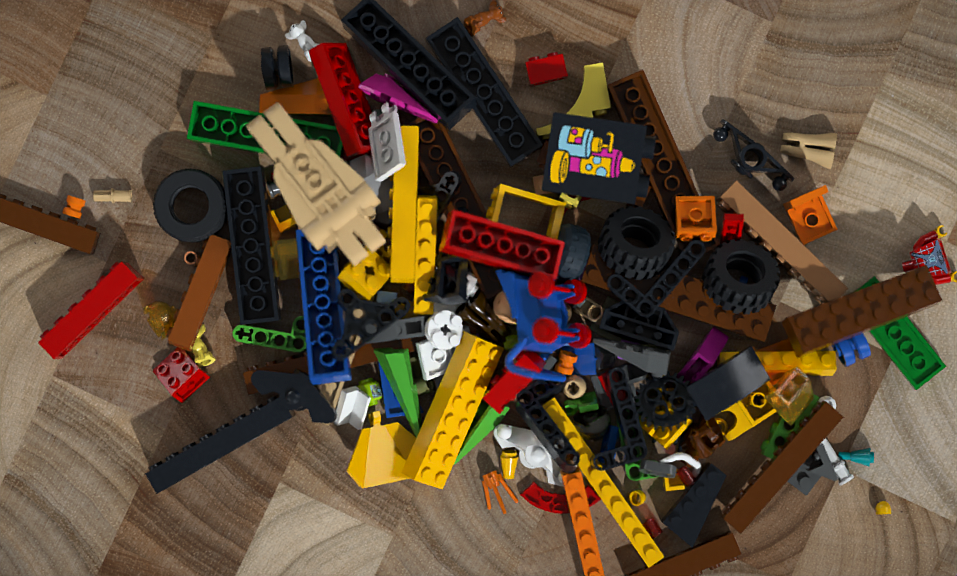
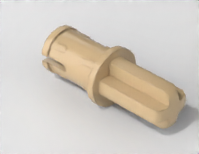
M114 188L111 190H94L93 200L95 202H111L112 204L115 202H132V190H115Z

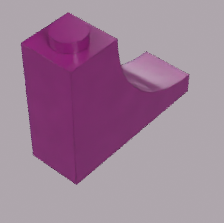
M713 326L677 373V378L679 379L683 375L684 382L689 380L690 384L700 379L715 363L729 337Z

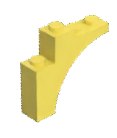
M603 63L585 65L583 67L584 79L581 93L574 106L566 114L593 118L592 113H596V115L607 114V110L611 109L604 65ZM551 124L536 128L538 138L541 137L542 140L549 139Z

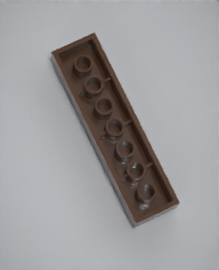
M927 265L789 316L782 322V325L796 357L800 358L931 308L943 300Z

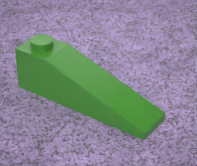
M484 399L481 400L454 465L501 422L510 409L507 404L499 414Z

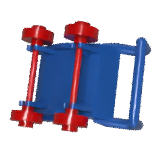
M497 270L496 273L511 307L512 318L517 320L519 342L506 356L505 365L507 369L512 373L532 379L566 381L564 374L544 369V367L540 373L514 365L513 360L523 350L542 353L540 357L546 361L553 351L565 344H569L573 348L582 349L590 343L592 334L587 325L573 323L567 328L568 311L565 302L576 305L585 300L587 295L585 283L581 280L573 279L567 280L563 285H555L552 276L548 273L537 272L529 277L511 271Z

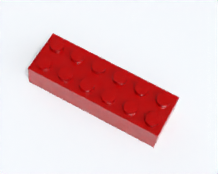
M452 210L447 216L439 251L529 277L537 272H544L551 275L553 280H556L565 242Z
M121 261L120 263L116 262L109 269L111 272L106 277L104 275L95 282L97 285L92 290L88 289L81 296L83 299L79 303H73L68 308L69 313L65 317L60 316L54 322L55 326L51 330L47 329L40 335L41 340L38 344L53 359L65 357L144 280L128 262Z

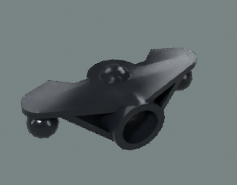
M722 119L720 121L723 126L714 130L713 137L716 141L723 142L728 138V131L730 132L736 161L732 159L731 164L740 175H745L751 179L753 177L751 173H779L781 176L775 177L772 181V186L777 191L786 189L787 180L793 182L795 178L765 150L763 145L750 139L726 120ZM738 138L741 139L745 144H747V146L741 149ZM748 151H753L758 156V162L753 167L748 165L744 159L745 153ZM766 162H768L769 164H771L773 168L762 167H764Z
M295 369L293 374L257 370L252 374L251 382L260 394L264 395L275 391L280 394L279 399L284 408L295 411L308 409L311 420L315 423L329 424L336 420V410L328 403L318 386L311 383L309 374L299 369Z

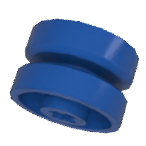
M864 333L832 345L844 367L854 364L856 357L863 360L871 356L870 347Z

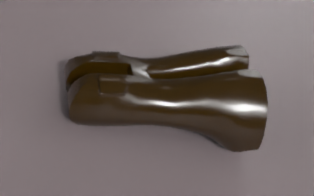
M478 290L474 297H470L468 302L462 303L454 312L464 322L478 329L488 340L495 344H499L502 341V337L506 338L511 334V330L505 322L496 316L482 290Z

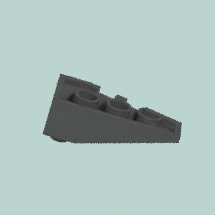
M600 337L593 338V343L642 370L650 372L651 376L662 378L663 375H667L671 350Z

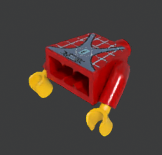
M943 225L922 235L913 245V251L910 252L912 260L902 262L905 273L927 265L935 285L950 282L957 283V280L954 279L957 271H951L941 240L947 233L941 234L939 232V229L944 227Z

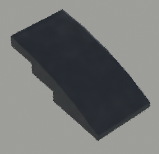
M750 346L718 364V367L702 375L700 379L689 384L686 388L705 421L754 392L771 379L754 349Z

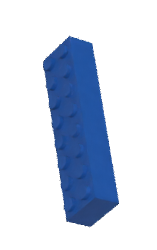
M296 230L310 381L313 385L352 380L350 358L337 361L331 355L333 345L342 339L345 312L337 302V297L341 290H343L342 282L337 279L341 273L339 248H335L330 253L324 247L317 251L302 231ZM346 344L342 349L337 347L336 353L344 355L343 352L348 348V345Z

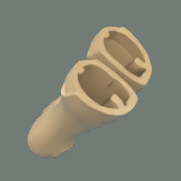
M783 133V141L793 142L796 145H781V153L813 161L827 169L832 168L834 151L812 149L805 146H818L834 150L837 133Z

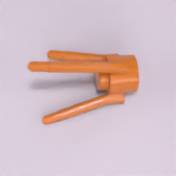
M495 470L482 476L484 481L481 482L484 487L487 508L489 510L491 509L488 487L489 489L493 488L503 514H506V509L497 489L500 483L514 502H519L504 481L501 473L498 474Z

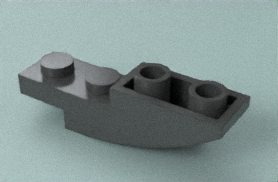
M432 315L399 319L368 343L425 336V324ZM366 325L368 333L373 334L376 332L374 325Z

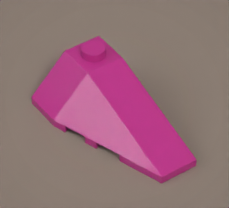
M376 73L358 86L360 90L375 101L383 104L387 102L391 107L396 105L399 110L437 124L438 120L394 81L395 78L391 75L384 74L382 76Z

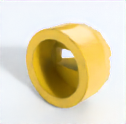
M635 490L629 494V501L634 506H639L646 500V495L641 490Z
M881 501L876 505L877 515L891 514V506L886 501Z

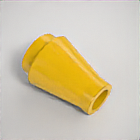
M503 450L501 452L500 461L504 479H514L519 457L515 450Z

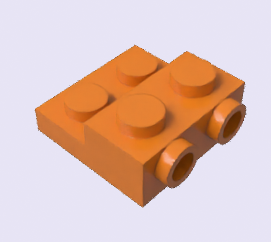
M676 196V238H681L685 242L691 241L693 238H700L701 241H710L712 238H715L717 232L715 196Z

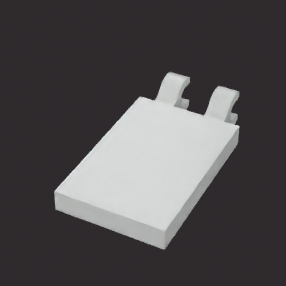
M387 102L381 106L383 113L378 117L376 111L369 115L372 126L368 129L375 180L381 182L406 165L399 115L397 113L398 109L396 105L389 108V103Z

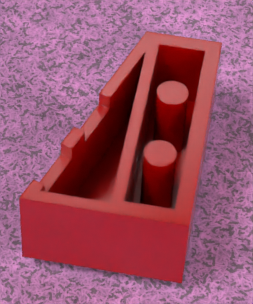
M523 350L514 358L516 361L513 363L516 366L539 373L546 364L536 352H524ZM505 366L500 376L496 374L490 381L492 385L482 399L500 414L510 400L513 401L516 395L533 380L532 378L512 373Z

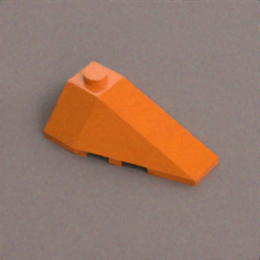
M319 78L295 84L292 88H281L260 94L259 113L265 112L278 102L288 115L332 117Z

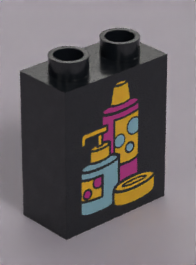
M553 112L542 190L635 205L636 197L647 198L650 175L640 173L642 158L653 159L656 136L646 135L647 126Z

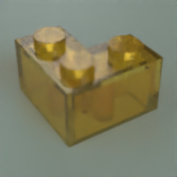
M297 239L273 241V246H270L271 257H274L278 263L275 266L276 277H279L281 281L299 279Z

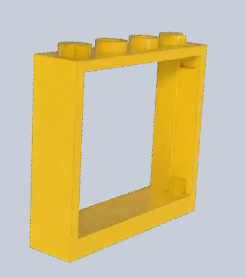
M503 184L493 189V193L490 196L492 205L488 207L486 213L488 220L498 222L505 193L552 207L546 237L558 239L566 205L565 202Z

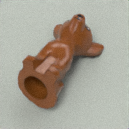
M493 0L489 4L488 11H482L474 16L466 17L464 25L471 36H475L480 31V28L487 25L492 19L499 23H504L507 19L503 16L502 7Z

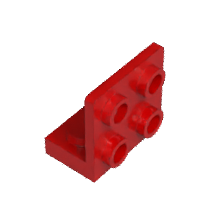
M179 347L153 369V373L170 395L181 403L188 399L210 378L207 372L193 361L185 349Z

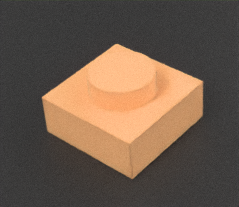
M544 175L532 177L535 194L537 195L553 193L542 190Z

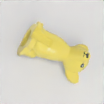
M202 324L192 348L195 355L194 361L199 367L210 365L216 360L201 340V336L206 329L204 324Z

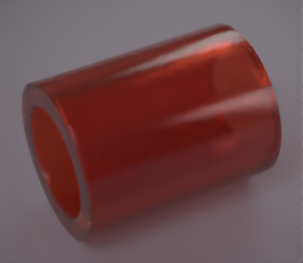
M686 465L676 471L677 476L685 487L690 486L696 481L695 476Z
M653 517L642 524L652 539L663 532Z

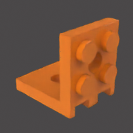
M826 185L783 204L796 235L803 245L838 230L822 196L829 192ZM809 215H814L817 219L814 226L807 223Z

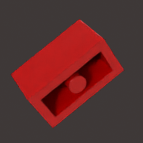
M558 52L549 53L546 58L541 59L539 56L528 58V62H525L530 87L567 79L568 77L563 54L558 55Z

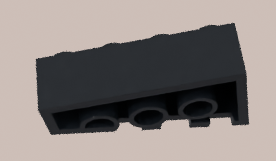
M708 462L661 519V522L693 548L727 475L711 462Z

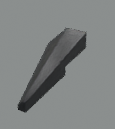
M464 206L457 209V211L468 214V210ZM440 252L435 264L437 267L434 277L430 278L428 282L430 287L427 294L423 295V300L450 306L467 302L468 259Z

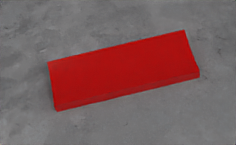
M320 43L309 50V54L346 155L350 157L371 152L368 129L372 126L369 115L372 112L365 93L358 88L361 82L347 44Z

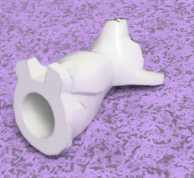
M302 20L300 24H293L289 32L285 34V37L290 40L297 39L304 51L305 57L308 61L312 62L309 50L319 44H315L312 38L305 34L307 24Z

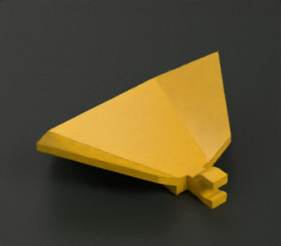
M380 411L368 414L371 428L361 429L346 472L362 489L411 479L403 474L402 470L416 437L398 422L381 426Z

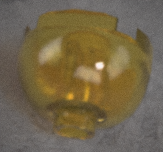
M155 301L142 309L144 315L148 313L149 319L147 321L158 337L161 336V340L167 338L166 335L169 327H173L176 321L173 319L176 308L174 306L170 307L166 302Z

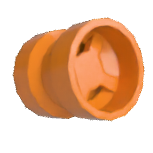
M67 195V207L63 208L62 213L81 219V209L85 206L86 200Z
M560 350L558 355L560 360L555 364L554 370L562 374L572 375L574 371L573 363L577 362L578 355Z

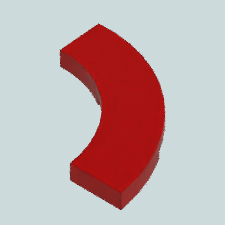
M532 482L520 493L527 502L539 509L557 514L570 513L566 494L549 492L535 482ZM589 485L585 486L588 505L591 507L601 499Z

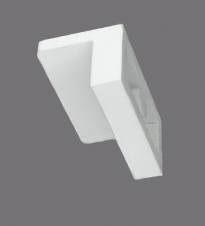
M357 386L342 389L336 408L337 418L333 423L337 426L350 423L357 430L362 429L371 397Z

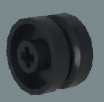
M289 45L278 46L277 58L272 47L261 48V71L266 90L277 88L278 77L283 88H292L294 86Z

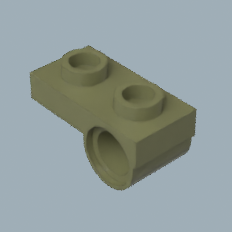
M419 356L410 358L413 383H416L418 396L436 391L433 379L427 381L423 379Z

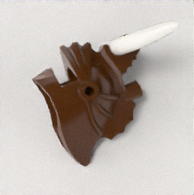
M701 413L698 421L692 423L687 428L683 437L684 441L680 443L681 447L684 450L686 449V452L674 453L660 460V463L681 460L689 468L692 465L694 470L690 474V482H693L701 472L702 467L699 458L709 457L718 446L721 447L726 441L714 417L705 421Z

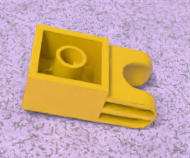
M383 229L379 231L385 239L388 234ZM383 245L373 253L365 246L364 249L369 256L356 266L350 262L337 277L360 300L369 301L390 278L387 277V265H391V258H388V253L384 250Z
M770 381L724 410L730 411L734 416L733 426L725 433L727 441L737 438L786 406ZM755 395L761 396L759 404L753 402Z

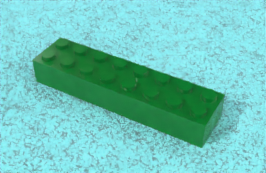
M194 101L187 139L194 142L267 155L249 132L246 125L261 115L270 128L273 126L263 113ZM292 119L307 139L322 141L342 159L344 147L336 126ZM275 131L274 133L277 135V137L281 140V142H282V143L284 144V146H285L286 143H285L284 140L281 138V136L277 133V131Z

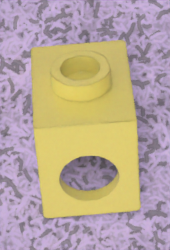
M561 194L559 201L565 202L566 208L576 210L582 197L578 196L573 199L567 194Z

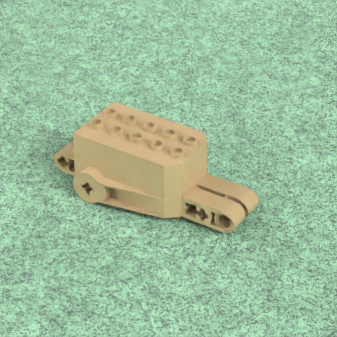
M278 102L263 112L273 126L272 128H270L261 115L246 125L249 132L275 164V185L279 188L299 229L317 251L324 247L330 253L339 247L348 260L356 266L369 256L357 240L358 238H360L371 253L386 243L383 236L371 222L375 219L376 211L373 208L380 204L373 190L358 173L322 141L307 139ZM275 131H277V133H278V134L281 136V138L284 140V142L286 143L285 146H284V144L281 142V140L277 137V135L274 133Z

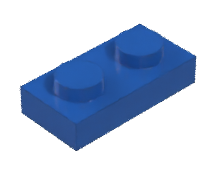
M605 424L600 452L615 448V444L620 436L619 427ZM599 456L598 461L604 463V459Z

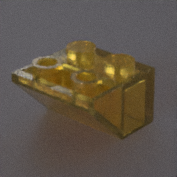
M796 367L787 371L764 398L789 425H792L814 400L811 380Z

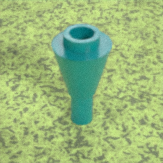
M871 448L839 452L838 454L839 459L851 460L870 467V463H874V452H871Z

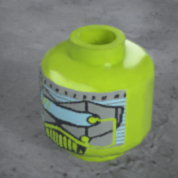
M373 378L359 381L357 387L371 397L368 407L377 405L378 400L383 397L379 382L373 380Z

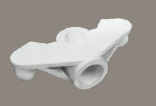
M499 424L494 428L493 435L502 449L515 447L519 450V459L523 466L530 469L542 467L546 471L548 483L564 487L560 472L562 471L532 430L506 424ZM546 429L543 430L544 433L550 434Z

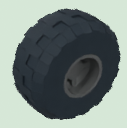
M567 223L560 226L557 239L565 242L556 278L563 282L579 278L586 266L591 248V237L587 230L578 225Z

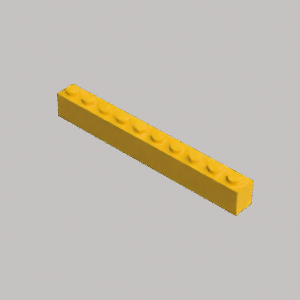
M552 397L543 403L542 407L579 454V468L648 568L664 558V555L606 471H597L591 467L590 459L594 454L557 400ZM596 459V465L601 468V464Z

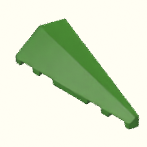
M392 347L375 348L374 353L417 438L422 426L417 386L416 383H413L408 349H392Z

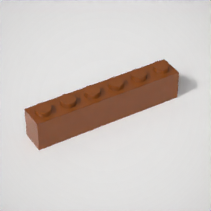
M211 235L209 239L204 240L202 246L204 252L196 260L195 267L197 269L195 274L192 273L189 277V289L184 291L181 297L182 306L176 310L173 318L176 320L174 326L169 327L166 335L169 344L190 352L232 251L231 241L215 235Z

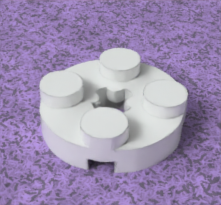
M444 310L437 311L428 318L425 324V336L432 343L433 347L444 350L451 349L460 344L463 335V325L460 316L451 311ZM444 325L448 329L445 335H443L444 333L440 331V329L444 327Z

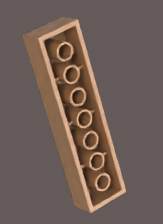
M737 180L731 183L716 199L718 202L717 206L723 212L744 214L743 227L746 229L744 232L751 239L756 238L760 242L758 245L763 246L766 252L769 251L773 255L772 259H775L779 266L784 265L788 269L786 273L793 279L797 278L801 282L800 286L806 292H812L815 295L814 300L821 305L840 298L849 289Z

